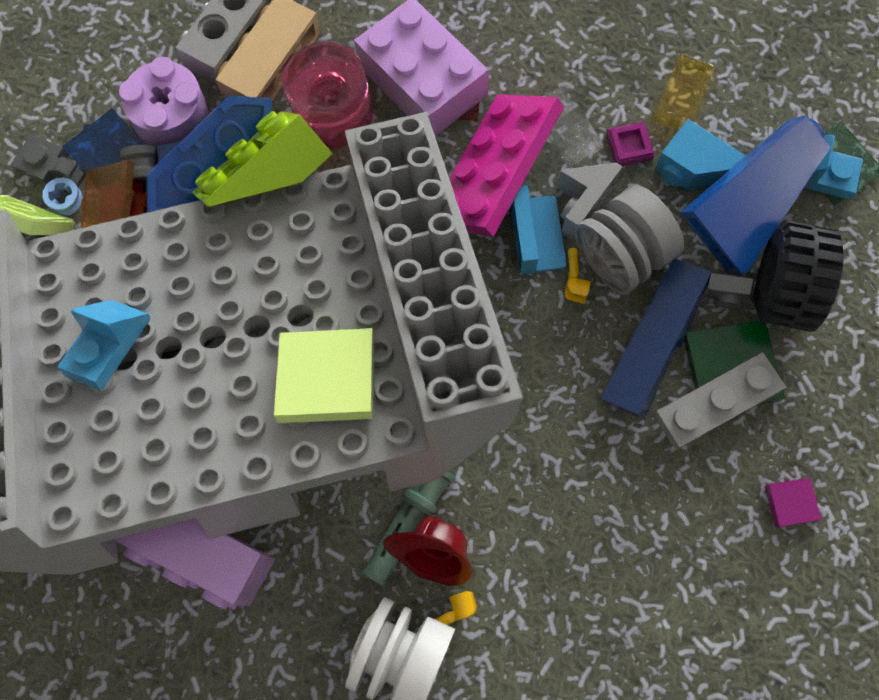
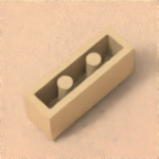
M273 0L270 5H265L252 30L241 37L236 52L218 70L215 80L222 98L226 99L228 96L272 98L273 101L319 36L320 28L317 13L293 0Z

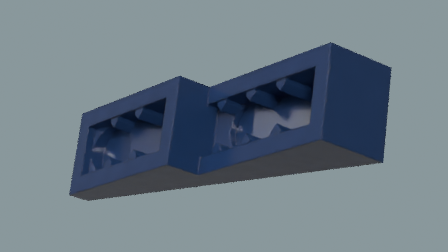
M674 259L671 262L600 398L608 405L645 420L677 347L681 348L709 285L712 271L678 259Z

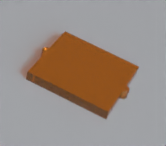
M125 160L86 171L84 197L81 200V205L83 206L81 228L130 217L131 198L134 196V191L132 190L134 162Z

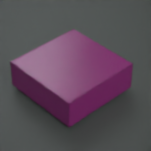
M645 121L607 129L606 136L614 163L626 166L653 160L655 153Z
M811 478L773 483L765 486L775 528L821 520Z

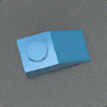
M687 119L661 153L655 170L660 173L661 178L666 183L672 186H681L685 190L708 188L746 155Z

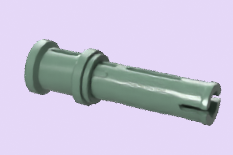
M448 471L435 481L404 489L401 494V500L404 503L383 535L367 565L362 569V574L381 586H386V582L399 560L384 549L383 540L391 534L412 532L425 516L435 514L437 500L446 485L453 483L456 478L452 473Z

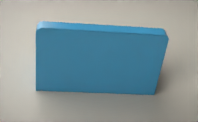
M521 185L510 205L519 273L527 274L565 269L567 263L556 197L552 195L529 198L528 185Z

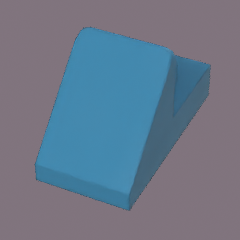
M825 135L823 138L831 148L804 188L851 200L857 191L863 159L832 151L835 136Z
M113 300L77 307L71 310V314L82 328V332L57 366L63 376L100 391L103 390L151 319L148 313Z

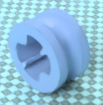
M68 178L53 179L46 184L43 190L42 197L44 203L54 213L70 216L75 214L83 204L82 192ZM66 190L70 195L65 197V203L60 204L56 199L61 197V191Z

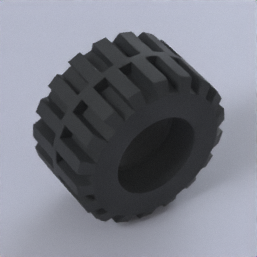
M785 220L780 223L766 245L758 271L755 307L760 322L808 332H815L823 324L834 305L843 272L844 250L841 235L837 230Z

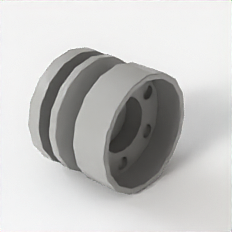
M639 185L628 187L609 201L607 210L595 211L591 218L585 219L576 225L574 231L576 243L586 262L610 289L621 295L632 292L639 283L649 279L652 273L651 270H661L680 256L684 250L683 234L669 208L658 196Z

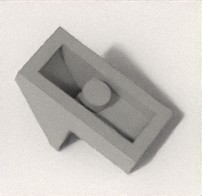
M615 162L565 169L560 172L557 188L572 197L561 214V217L565 219L562 228L564 236L573 242L576 240L574 233L576 225L585 219L591 218L592 214L599 209L616 186L622 170L621 165Z

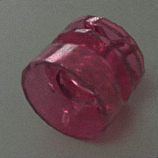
M317 42L303 47L290 58L283 70L282 87L292 112L300 114L327 147L340 148L346 146L345 130L371 125L374 118V102L360 57L349 47L337 42Z

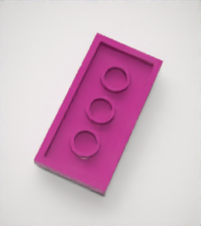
M497 94L449 178L467 233L494 236L564 109L558 97Z

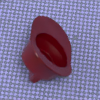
M428 516L422 519L412 532L391 534L383 540L384 549L420 578L446 586H457L465 584L472 576V567L467 560V540L465 535L456 526L444 522L438 517Z

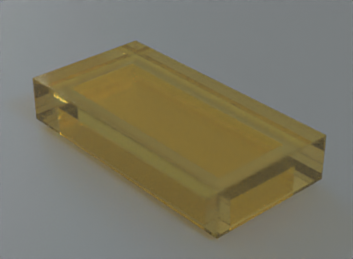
M680 53L652 120L678 130L687 119L693 122L716 66Z

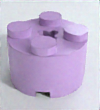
M158 57L151 63L138 68L119 88L124 113L138 137L146 145L157 146L182 141L194 129V124L201 123L209 114L208 105L195 76L186 67L173 62L168 57Z

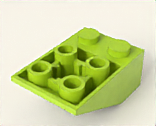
M272 111L255 126L258 132L249 141L246 142L244 139H241L226 152L225 155L228 160L217 170L213 166L208 168L197 178L195 184L198 187L192 194L210 207L301 183L333 153L300 114L283 111L276 114Z

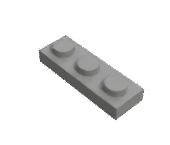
M762 352L657 410L654 416L675 450H678L780 393L787 387Z

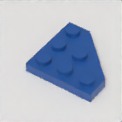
M228 96L146 175V213L199 201L192 194L198 187L195 184L197 178L212 166L217 170L228 160L225 154L235 143L241 139L247 142L258 132L255 126L262 118L272 112V98Z

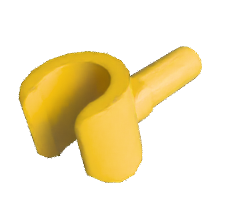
M570 248L568 249L569 272L565 297L570 301L584 304L591 281L578 278L580 272L578 249Z
M466 591L450 596L449 599L453 611L444 613L435 620L448 625L449 623L451 624L474 615L477 606L473 593Z

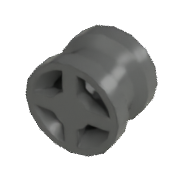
M134 145L120 149V160L125 163L126 169L122 174L123 183L143 182L146 185V175L157 165V160L159 159L157 146Z

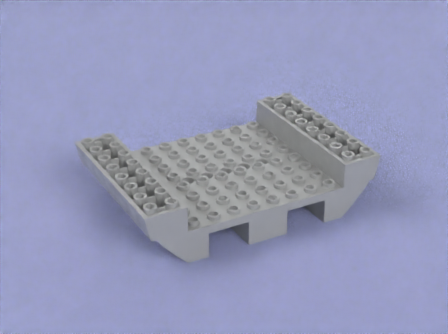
M427 112L345 130L351 165L311 174L301 183L210 207L199 200L29 241L22 235L6 210L0 211V571L73 575L118 563L116 538L196 518L210 539L301 515L296 492L380 470H385L390 492L435 481L482 447L499 431L510 428L523 400V396ZM113 300L148 313L151 319L121 362L136 360L133 366L127 370H116L103 390L100 391L63 376L57 366L82 332V328L71 314V310L77 307ZM313 316L312 321L305 326L296 327L291 325L292 321ZM270 327L268 332L261 337L253 338L248 336L250 331ZM372 328L374 334L373 419L298 423L276 422L274 407L280 333ZM226 337L224 342L216 348L209 349L204 347L206 342ZM181 349L174 358L165 360L160 358L164 352Z

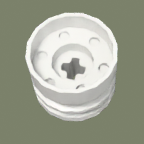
M384 597L376 611L366 620L350 656L349 675L345 688L357 692L367 673L373 676L366 695L371 700L377 696L385 682L394 686L390 700H426L455 629L427 617L416 634L410 632L408 627L412 609L406 606L396 625L390 623L389 620L395 602Z

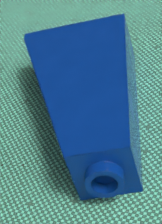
M807 115L787 120L680 212L728 274L744 275L751 268L831 148L823 138L825 134L822 127Z

